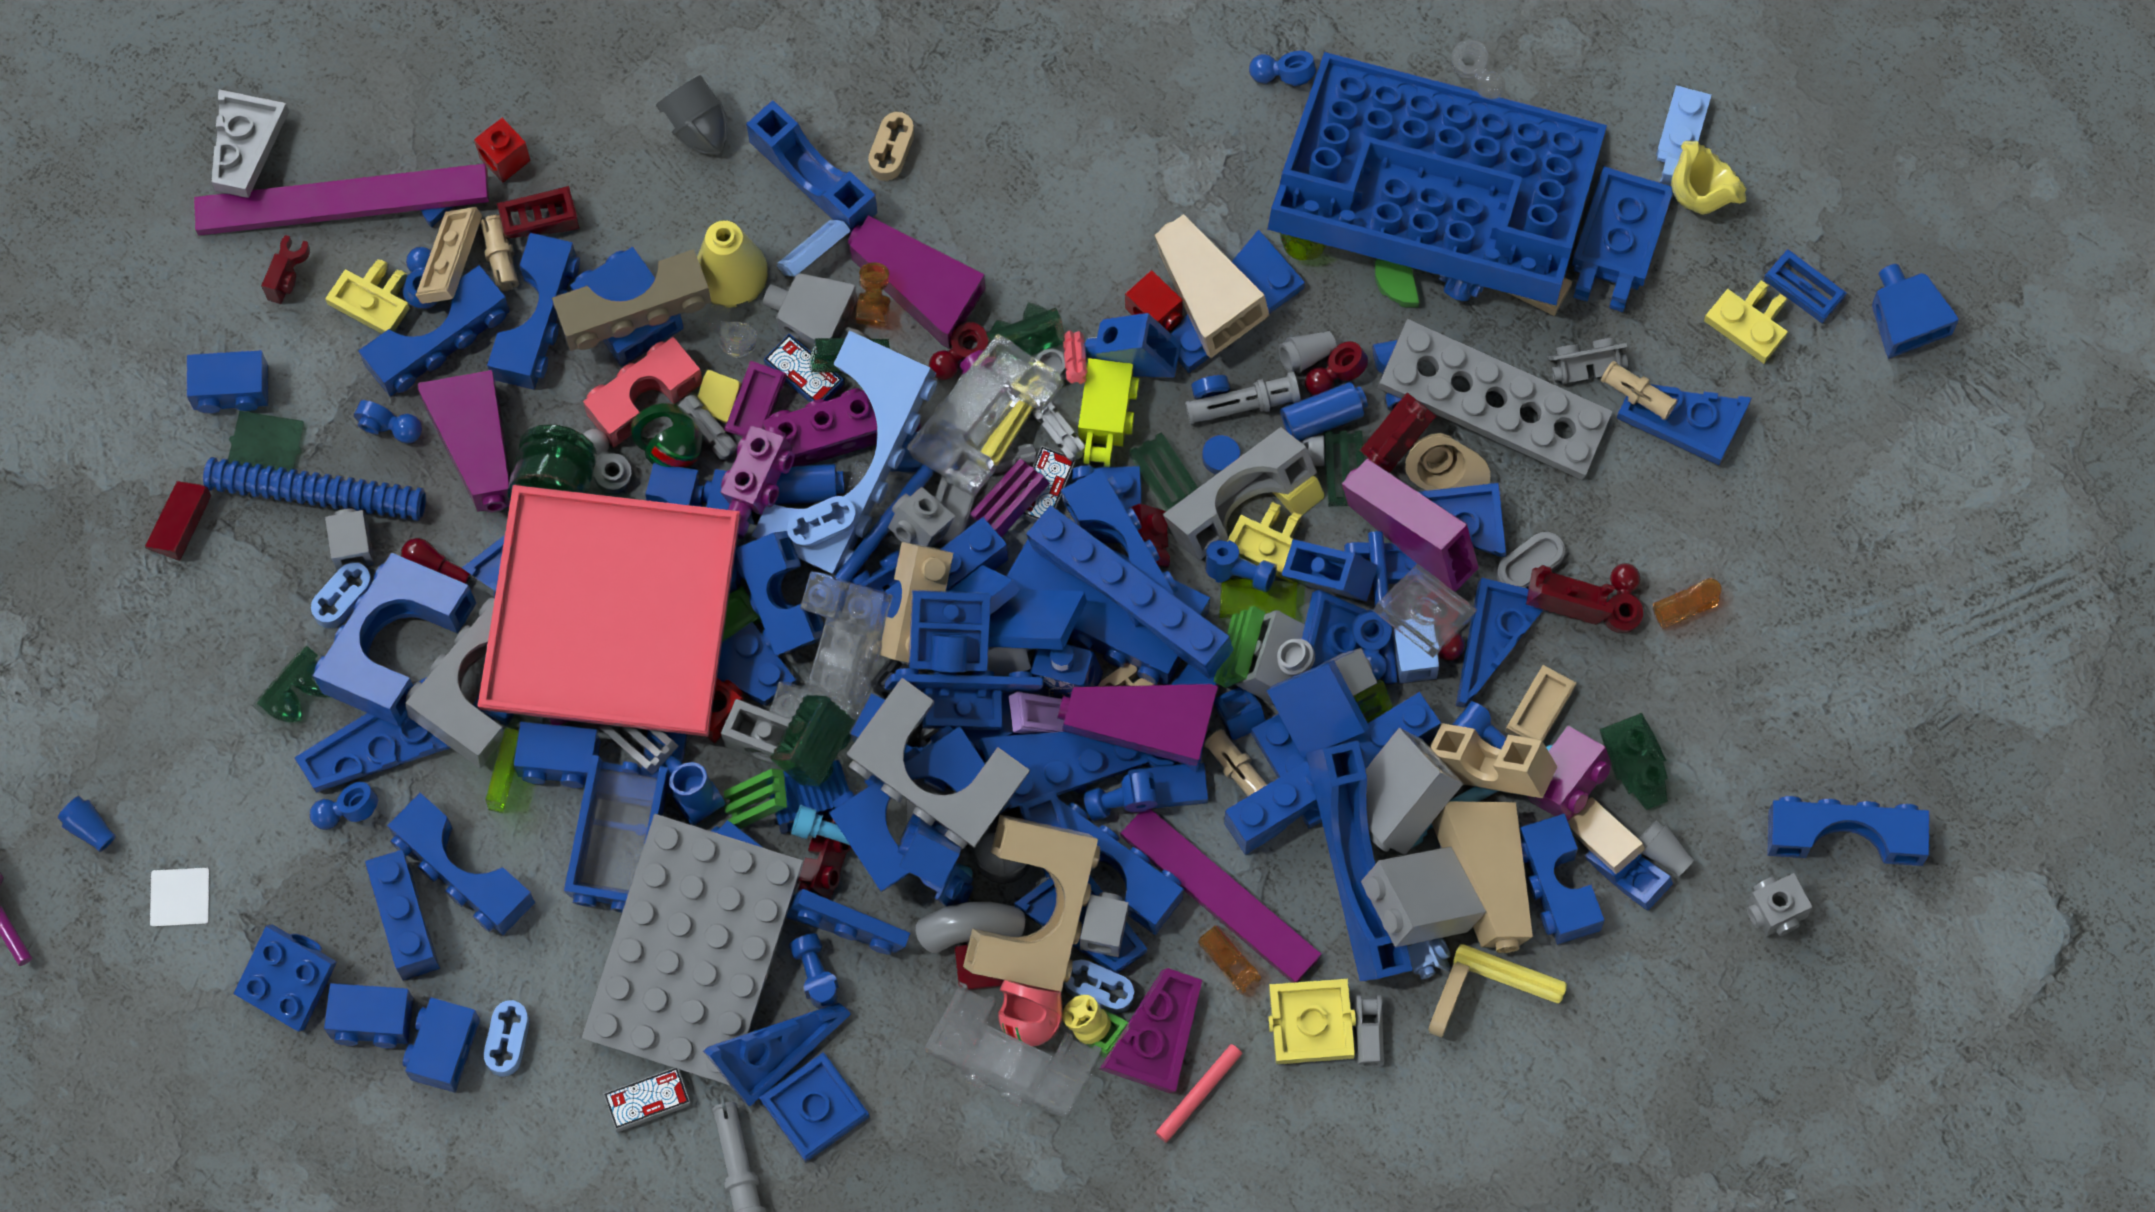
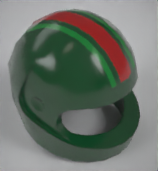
M670 403L649 406L637 414L631 423L633 441L640 449L645 451V457L652 465L656 463L664 467L690 468L699 459L703 448V434L696 421L680 406ZM668 417L673 422V426L663 430L654 438L641 436L644 426L653 419Z

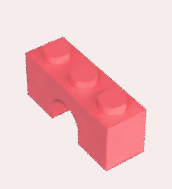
M674 337L666 342H658L649 349L647 356L636 364L630 363L624 366L618 372L617 377L611 382L592 389L587 395V399L583 401L586 414L594 425L606 434L609 443L614 448L632 435L631 423L636 415L640 413L634 406V402L641 393L649 390L660 391L675 404L702 384L701 370Z

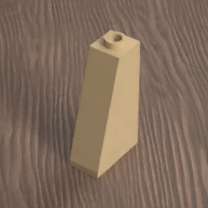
M1184 214L1173 222L1165 224L1155 234L1160 257L1178 295L1183 299V306L1206 354L1210 358L1270 316L1265 295Z
M1449 801L1433 820L1432 825L1441 848L1452 847L1486 910V913L1473 926L1481 948H1496L1498 953L1518 951L1520 949L1519 946L1531 939L1533 934L1516 802Z

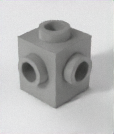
M921 487L911 496L904 494L894 504L892 511L895 514L888 528L894 532L901 542L933 548L945 537L955 515L945 508L938 498L932 496Z
M1793 873L1778 881L1771 877L1753 887L1755 891L1752 892L1748 901L1747 913L1754 927L1757 929L1761 927L1766 937L1776 932L1779 936H1783L1800 926L1799 921L1808 917L1812 905L1796 875Z

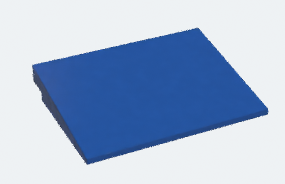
M1324 52L1282 171L1280 185L1271 207L1267 230L1557 305L1607 125Z

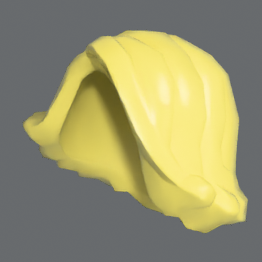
M1697 140L1684 141L1682 143V152L1674 169L1671 186L1677 201L1684 208L1704 215L1729 203L1741 204L1746 202V188L1743 182L1736 176V172L1732 171L1728 164L1721 162L1718 155L1713 154L1704 145H1700Z

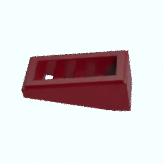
M569 186L497 203L506 239L526 237L530 233L543 235L580 229ZM563 206L564 214L557 215L555 207ZM548 208L550 217L543 219L540 209ZM527 210H533L535 221L528 222ZM511 212H518L521 224L514 226Z

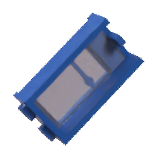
M591 755L564 887L565 893L573 898L572 903L585 907H595L596 902L611 904V910L623 912L654 814L663 816L671 776L667 767L660 766L659 771L652 775L647 769H642L633 762L624 761L623 765L603 762L599 756Z

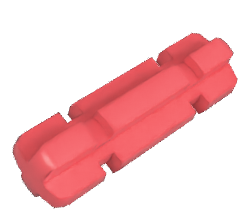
M1069 330L1064 334L1065 340L1063 342L1066 379L1071 384L1074 382L1083 384L1086 381L1087 374L1084 335L1080 331L1073 333Z

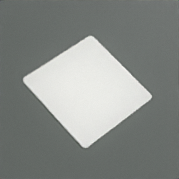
M208 868L154 870L151 872V926L208 923Z

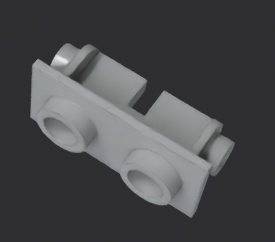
M1615 337L1594 340V348L1579 350L1578 344L1557 347V355L1547 356L1548 360H1557L1558 367H1552L1554 382L1561 381L1562 384L1589 379L1586 365L1590 364L1593 365L1595 378L1602 377L1612 361L1628 369L1626 354L1620 355L1619 348L1627 347V343L1616 344Z

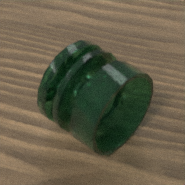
M550 424L538 425L528 429L520 438L515 466L513 467L508 486L507 497L509 501L511 500L513 485L588 494L597 458L594 444L584 434L565 426Z

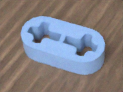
M831 497L794 514L788 521V536L793 542L802 547L815 546L852 529L858 521V509L846 497ZM836 505H840L844 509L849 508V513L845 514L846 521L842 524L836 519L828 522L825 520V518L836 513ZM802 520L809 524L819 521L821 525L810 530V538L806 539L801 534L797 535L796 531L801 529L800 522Z
M355 562L345 564L314 597L311 602V611L320 626L324 628L338 627L353 613L356 601L367 592L373 582L368 569L364 565ZM361 575L362 585L359 587L356 585L349 587L347 578L349 576L357 578ZM335 603L334 606L337 612L334 615L331 613L324 615L321 607L324 604L332 606Z
M1080 959L1072 962L1071 975H1079L1082 970L1088 972V980L1095 983L1096 986L1082 983L1080 987L1074 986V978L1070 976L1067 983L1064 982L1065 989L1073 997L1090 995L1095 998L1101 1009L1114 1014L1123 1013L1132 1006L1134 988L1126 977L1087 960ZM1117 986L1123 987V995L1127 998L1125 1000L1119 998L1116 1003L1110 1001V994L1102 990V987L1114 991Z
M514 1000L504 1001L495 1008L484 1050V1060L488 1069L500 1077L509 1076L518 1070L529 1029L530 1018L525 1007ZM515 1011L518 1019L521 1021L520 1023L512 1024L510 1035L506 1034V1024L501 1019L502 1017H509L510 1012ZM506 1042L508 1043L507 1052L512 1057V1060H505L503 1066H498L493 1055L500 1054L503 1043Z

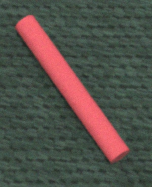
M1233 1044L1228 1046L1158 1128L1155 1134L1162 1141L1167 1143L1241 1057L1242 1052Z

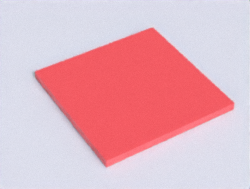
M513 485L478 700L479 710L708 737L741 517L740 511Z

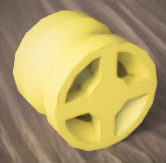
M1079 995L1070 1000L1064 1007L1063 1022L1073 1031L1079 1042L1093 1044L1099 1042L1109 1032L1111 1026L1110 1017L1104 1009L1100 1008L1094 997Z

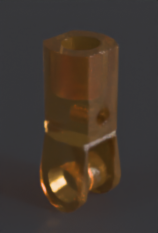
M1704 579L1687 590L1684 589L1653 603L1652 610L1657 622L1665 629L1695 614L1716 607L1720 601L1721 585L1715 579Z
M1218 925L1212 927L1198 940L1199 945L1241 995L1246 993L1245 988L1254 980L1257 983L1262 980L1256 968L1241 954ZM1239 962L1244 970L1235 976L1230 968Z

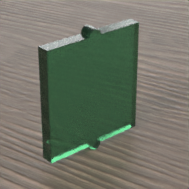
M239 411L234 436L229 438L231 443L228 457L229 463L235 460L240 461L241 465L245 462H250L252 467H255L256 464H262L265 469L267 466H274L275 470H278L279 467H284L289 472L291 469H294L297 455L301 454L299 444L304 421Z

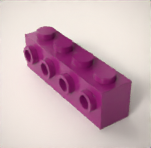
M859 388L848 390L841 397L829 401L824 399L814 400L808 403L805 408L796 411H778L772 414L769 419L763 420L764 430L766 426H771L787 435L786 439L793 447L791 452L794 453L792 466H807L876 445L878 431L875 412L867 394ZM920 422L915 432L921 431Z

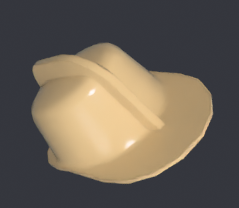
M1435 433L1427 435L1421 440L1417 439L1406 458L1405 470L1409 479L1426 491L1490 483V469L1486 461L1478 453L1454 440L1449 435Z

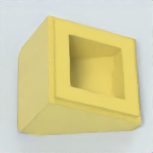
M707 370L697 397L703 404L702 409L708 410L715 420L727 423L741 387V382Z
M1315 476L1310 477L1288 495L1272 492L1291 514L1296 512L1303 515L1324 498V492Z

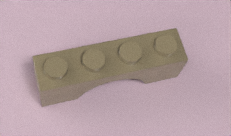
M692 249L658 261V271L653 284L645 293L637 298L628 301H611L598 296L588 286L553 297L552 301L570 351L576 349L587 350L593 348L599 341L613 336L615 338L625 337L631 334L634 329L648 324L652 326L660 325L669 320L671 316L683 312H697L703 309L706 304L711 303V297L696 253Z

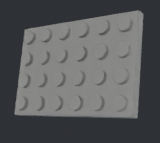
M654 814L582 1039L730 1085L703 1050L709 1046L750 1032L804 861Z

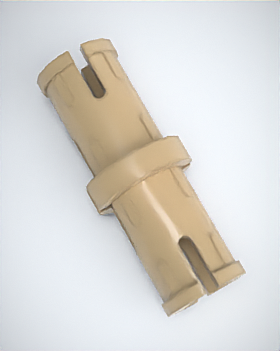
M500 215L487 216L486 220L482 219L480 221L487 248L484 252L486 261H490L495 285L500 291H509L519 285L512 258L515 255L513 245H509L508 239L505 238Z
M1615 361L1610 363L1601 378L1603 383H1607L1628 396L1630 403L1634 405L1637 403L1641 404L1663 420L1668 418L1678 401L1649 384L1650 379L1645 376L1639 378L1618 365Z
M1224 730L1216 731L1205 741V747L1211 751L1224 767L1223 773L1228 779L1233 778L1247 796L1267 785L1250 764L1252 759L1247 753L1242 754Z

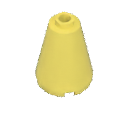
M718 221L712 224L705 234L697 256L709 288L711 303L727 308L737 307V304L746 301L749 303L756 299L765 288L768 277L766 259L761 250L735 223Z

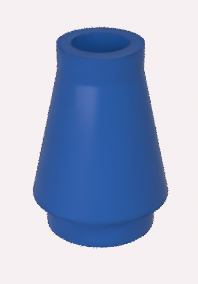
M80 796L71 800L58 815V819L63 823V829L90 844L99 852L105 850L116 837L91 801H84Z

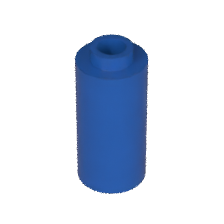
M1351 382L1281 408L1280 414L1285 430L1300 442L1306 438L1364 417L1363 409L1368 407V403L1360 386L1355 388Z
M835 464L792 466L788 473L781 472L776 483L779 488V494L775 505L820 503L831 497L838 496V494H845L844 472L836 471Z

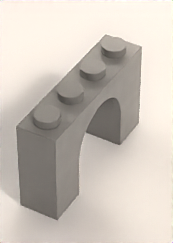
M493 597L483 604L479 611L480 617L471 627L469 625L465 626L459 632L454 642L456 645L447 655L441 654L434 661L430 669L431 674L423 683L417 682L409 690L405 703L409 718L479 769L483 767L505 741L503 728L470 704L462 695L460 688L463 677L474 663L486 657L495 600Z
M901 678L847 752V757L852 760L848 767L866 780L871 775L875 776L884 783L880 789L898 803L905 798L915 805L916 808L912 813L928 825L932 826L937 821L948 829L944 836L960 846L961 849H964L967 844L975 848L1027 777L1030 770L997 747L976 778L963 790L949 795H936L919 788L906 772L904 751L910 736L934 705V700Z

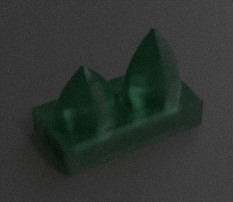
M1028 302L1024 310L1023 320L1013 324L996 320L990 332L986 333L991 355L996 360L997 369L1038 354L1043 350L1059 346L1065 341L1061 316L1056 307L1047 310L1038 304Z
M308 646L301 648L251 706L262 715L268 713L277 720L285 722L301 721L303 719L302 707L298 696L291 689L292 685L312 696L330 697L321 692L313 677L315 666L318 662L316 660L318 655Z

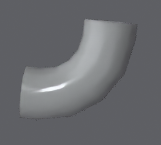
M989 901L965 902L950 905L926 915L918 920L915 931L917 939L927 951L939 953L955 944L968 942L972 929L1011 937H1021L1025 928V916L1021 909L1006 904Z

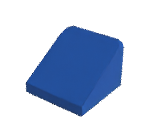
M1240 687L1214 699L1213 704L1233 740L1251 733V728L1265 721L1262 706L1254 694Z

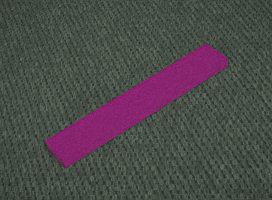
M1151 809L1139 812L1120 833L1121 838L1132 847L1143 852L1161 872L1162 870H1167L1175 875L1182 883L1180 887L1290 982H1299L1321 958L1319 951Z

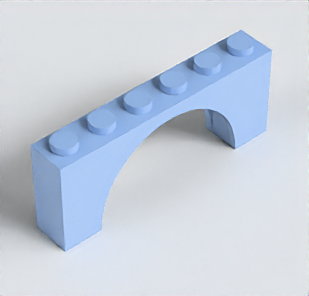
M852 331L848 332L833 365L851 376L863 388L873 406L878 431L877 447L871 466L857 486L843 496L856 505L859 514L858 521L849 531L815 546L802 547L793 542L800 560L834 576L853 554V548L858 537L863 538L867 534L872 523V517L869 514L875 502L879 504L887 492L889 484L885 482L891 468L897 469L901 463L905 449L902 448L907 434L913 435L921 419L918 411L924 400H930L937 386V380L934 379L936 372L930 367ZM775 504L772 507L766 506L752 536L759 539L773 532L787 531L790 518L804 509L786 508ZM836 505V513L825 518V520L828 522L836 519L842 524L846 521L845 514L849 513V508L844 509L840 505ZM802 520L800 522L801 529L796 531V533L808 539L811 537L810 530L821 524L819 521L809 524Z

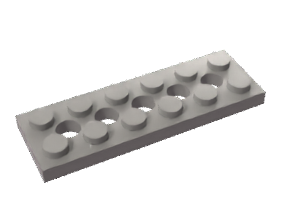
M1409 319L1406 320L1377 386L1378 389L1401 399L1408 392L1434 414L1581 480L1585 478L1612 414V411ZM1423 360L1431 362L1436 369V374L1432 377L1421 375L1417 369V363ZM1454 376L1466 378L1470 384V390L1467 392L1455 390L1451 384V378ZM1495 391L1501 394L1504 399V406L1500 408L1490 406L1485 398L1486 393ZM1520 408H1533L1538 414V421L1535 423L1525 422L1520 416ZM1557 422L1567 423L1572 429V437L1568 439L1559 437L1554 431V424Z

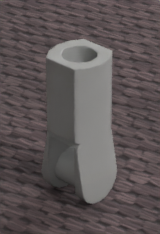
M1361 995L1356 996L1357 1061L1360 1067H1381L1385 1064L1381 995H1376V999H1361ZM1362 1015H1376L1377 1023H1362Z

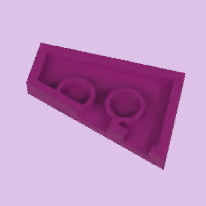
M1170 968L1161 970L1099 1070L1167 1093L1175 1092L1202 979Z

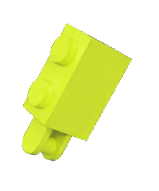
M1088 358L1078 425V437L1083 442H1086L1084 464L1089 465L1090 461L1104 463V467H1110L1113 446L1123 447L1125 434L1132 435L1134 412H1128L1130 399L1137 400L1139 378L1133 377V364ZM1093 443L1105 444L1106 448L1095 447Z

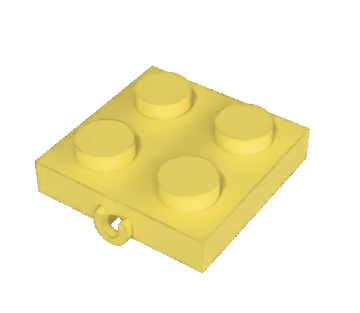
M1348 979L1269 984L1271 1016H1268L1269 1032H1273L1276 1064L1354 1059L1352 1026H1356L1355 1010L1350 1009Z

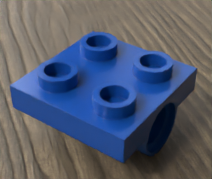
M912 590L908 667L910 669H931L941 672L987 671L991 594L984 592Z
M273 924L267 925L233 994L300 1032L305 1030L337 961L321 953L322 947L314 940L300 934H288Z

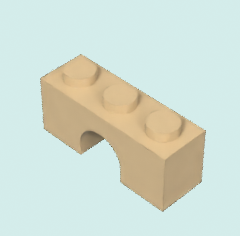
M901 543L894 579L901 583L902 599L897 614L893 618L886 617L879 655L909 663L912 590L946 591L953 553L922 545Z
M1444 723L1441 724L1430 747L1464 785L1537 798L1544 797L1558 767L1542 740L1508 735L1502 749H1499L1482 740L1473 728Z

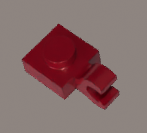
M285 235L282 238L279 254H274L261 285L268 301L282 304L286 293L290 294L296 282V273L293 267L304 262L310 255V246L307 241H303L301 248L293 252L289 250L292 245L290 236Z
M1141 503L1129 507V509H1133L1142 528L1138 532L1143 541L1145 542L1150 539L1158 552L1160 560L1156 561L1157 565L1168 568L1170 556L1163 549L1168 547V524L1163 516L1166 511Z

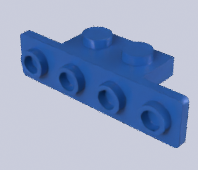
M903 668L896 670L895 674H891L885 681V690H893L901 678H903L934 700V705L923 718V729H939L949 725L951 729L961 727L962 730H1000L1002 728L1001 693L1022 692L1034 694L1043 687V678L1032 677V673L1026 671L1011 672L1009 677L994 676V672L989 670L974 671L971 673V676L957 675V672L934 671L933 675L919 674L917 669Z

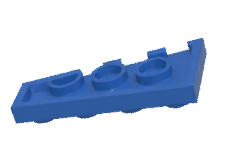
M1068 732L981 738L978 742L986 762L997 747H999L1030 770L1027 777L1009 800L1012 806L1005 810L1006 813L1019 809L1018 805L1020 803L1055 791L1056 795H1060L1125 773L1127 770L1137 769L1149 762L1146 753Z

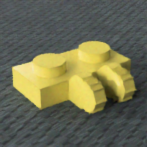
M377 259L364 278L345 269L325 300L327 305L381 334L388 329L394 332L410 309L406 301L396 297L405 284L407 273L397 269L384 288L381 289L377 285L386 273L388 263Z
M1761 280L1745 301L1727 289L1705 315L1704 322L1764 364L1787 336L1788 331L1775 323L1773 319L1788 299L1779 294L1772 300L1764 314L1758 311L1754 306L1764 297L1769 286Z
M1274 502L1270 504L1261 523L1240 515L1227 542L1229 540L1234 542L1238 546L1239 557L1255 565H1259L1263 560L1277 564L1276 576L1293 583L1292 580L1282 576L1293 536L1299 526L1302 515L1293 512L1289 516L1282 533L1271 529L1280 514L1281 507Z

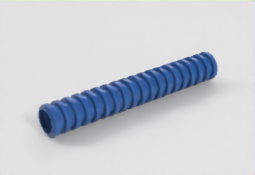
M210 457L206 462L203 474V484L210 491L215 487L218 492H224L228 489L230 494H235L239 491L240 495L244 496L251 493L252 497H259L262 494L264 499H270L271 496H274V499L278 501L285 498L286 502H293L296 499L298 504H304L308 501L309 505L312 506L320 503L321 507H328L330 504L333 509H339L340 506H343V509L354 508L356 511L364 509L367 514H373L377 511L380 516H385L386 513H389V516L393 518L399 514L402 519H408L409 516H412L414 521H419L422 518L426 505V493L424 488L420 487L415 491L412 486H406L402 489L400 484H394L393 487H390L389 483L383 482L382 485H379L377 481H371L370 484H367L365 479H360L358 482L352 477L344 480L343 476H336L333 479L331 474H325L324 477H321V474L318 472L310 475L308 471H302L299 474L297 469H291L289 472L284 467H279L278 470H275L274 466H267L265 469L262 464H256L255 467H252L250 462H245L243 465H241L240 461L236 460L229 463L228 459H222L218 462L215 457Z

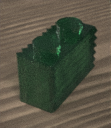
M806 695L803 697V702L799 704V708L795 711L796 714L792 717V721L788 723L789 727L785 729V734L781 736V741L777 743L778 747L774 749V753L770 758L800 785L820 787L821 783L831 776L833 772L832 764L839 751L844 749L850 742V731L856 720L846 714V711L836 705V702L831 701V698L827 696Z

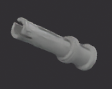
M1293 371L1288 372L1287 377L1266 382L1263 379H1258L1257 382L1253 383V387L1221 393L1190 402L1186 401L1185 406L1190 425L1259 408L1260 412L1264 411L1265 413L1269 412L1271 407L1291 402L1297 403L1301 401L1295 374ZM1287 390V392L1271 395V392ZM1256 396V399L1246 400V398ZM1236 400L1239 401V403L1231 404L1210 410L1207 408L1210 406H1215Z
M725 1102L728 1119H725L722 1104H718L712 1108V1112L715 1117L728 1173L724 1189L730 1193L734 1212H766V1208L760 1205L757 1185L760 1183L759 1177L750 1170L737 1111V1103Z

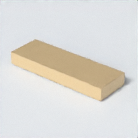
M477 207L445 212L415 295L422 304L454 298L482 218V214Z

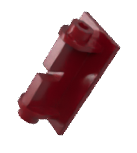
M1407 392L1359 451L1366 455L1370 461L1390 473L1434 420L1436 415Z
M822 818L824 821L836 824L833 819ZM816 835L815 838L812 837L808 851L813 854H819L818 859L805 857L797 882L799 884L798 891L805 889L812 893L816 892L819 896L831 900L834 889L840 881V871L845 856L851 846L820 835Z

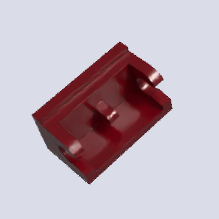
M1545 565L1532 569L1526 605L1595 625L1612 614L1614 604L1606 601L1608 595L1615 590V586L1610 584L1597 586L1551 572V567Z

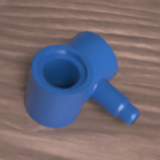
M673 754L664 762L671 773L669 784L673 791L672 797L692 826H695L726 804L702 765L695 762L683 764Z

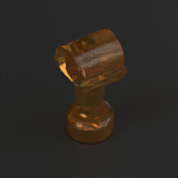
M867 263L859 271V283L865 289V293L861 292L858 298L856 323L886 328L891 301L889 297L882 295V290L889 284V270L881 263Z

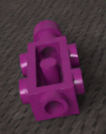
M751 425L747 436H744L738 444L737 457L731 470L729 469L722 479V490L720 493L730 504L728 510L740 511L741 514L738 539H744L750 526L747 521L751 512L762 515L766 506L772 507L775 504L779 494V488L776 483L781 472L788 473L794 462V453L791 452L793 447L787 441V435L771 426H766L765 430Z

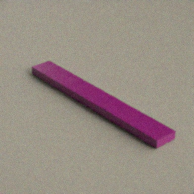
M484 163L252 190L249 198L228 193L194 197L195 231L200 236L489 202L488 170Z

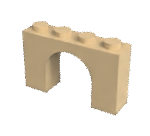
M1000 814L991 853L1001 859L1044 868L1055 884L1056 906L1046 925L1028 936L1011 937L972 929L963 967L973 974L1061 992L1063 982L1067 983L1072 972V960L1069 959L1072 945L1078 943L1081 935L1082 924L1079 921L1081 908L1088 904L1091 894V885L1088 883L1091 868L1094 869L1097 866L1100 857V846L1097 845L1098 839L1088 833Z

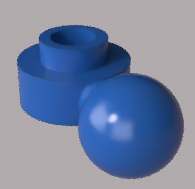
M1293 51L1282 56L1279 61H1276L1267 54L1257 55L1250 62L1249 73L1258 83L1271 82L1276 76L1280 75L1283 82L1300 86L1306 84L1315 75L1316 67L1311 53L1307 51Z
M416 247L407 255L406 264L411 273L407 276L403 288L405 300L412 306L423 309L433 307L438 303L437 301L422 304L415 296L431 250L426 247Z
M361 400L354 413V418L358 421L360 429L375 435L379 431L386 432L391 430L394 437L401 443H413L422 433L421 422L416 416L402 414L396 417L387 408L371 401Z
M1368 610L1360 613L1355 618L1352 625V634L1356 642L1364 648V655L1370 661L1372 673L1377 681L1384 676L1387 669L1386 660L1379 653V649L1384 647L1390 640L1392 628L1385 615L1375 610ZM1368 623L1377 624L1378 630L1374 635L1369 636L1365 634L1364 628Z
M353 783L340 793L337 802L329 799H321L315 802L310 809V820L315 827L322 830L335 827L341 816H344L350 822L365 820L376 809L378 796L367 783Z

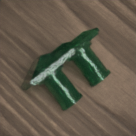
M1639 713L1599 729L1616 780L1622 781L1628 794L1633 793L1645 810L1668 802L1665 780L1668 779L1663 763L1667 760L1644 715Z

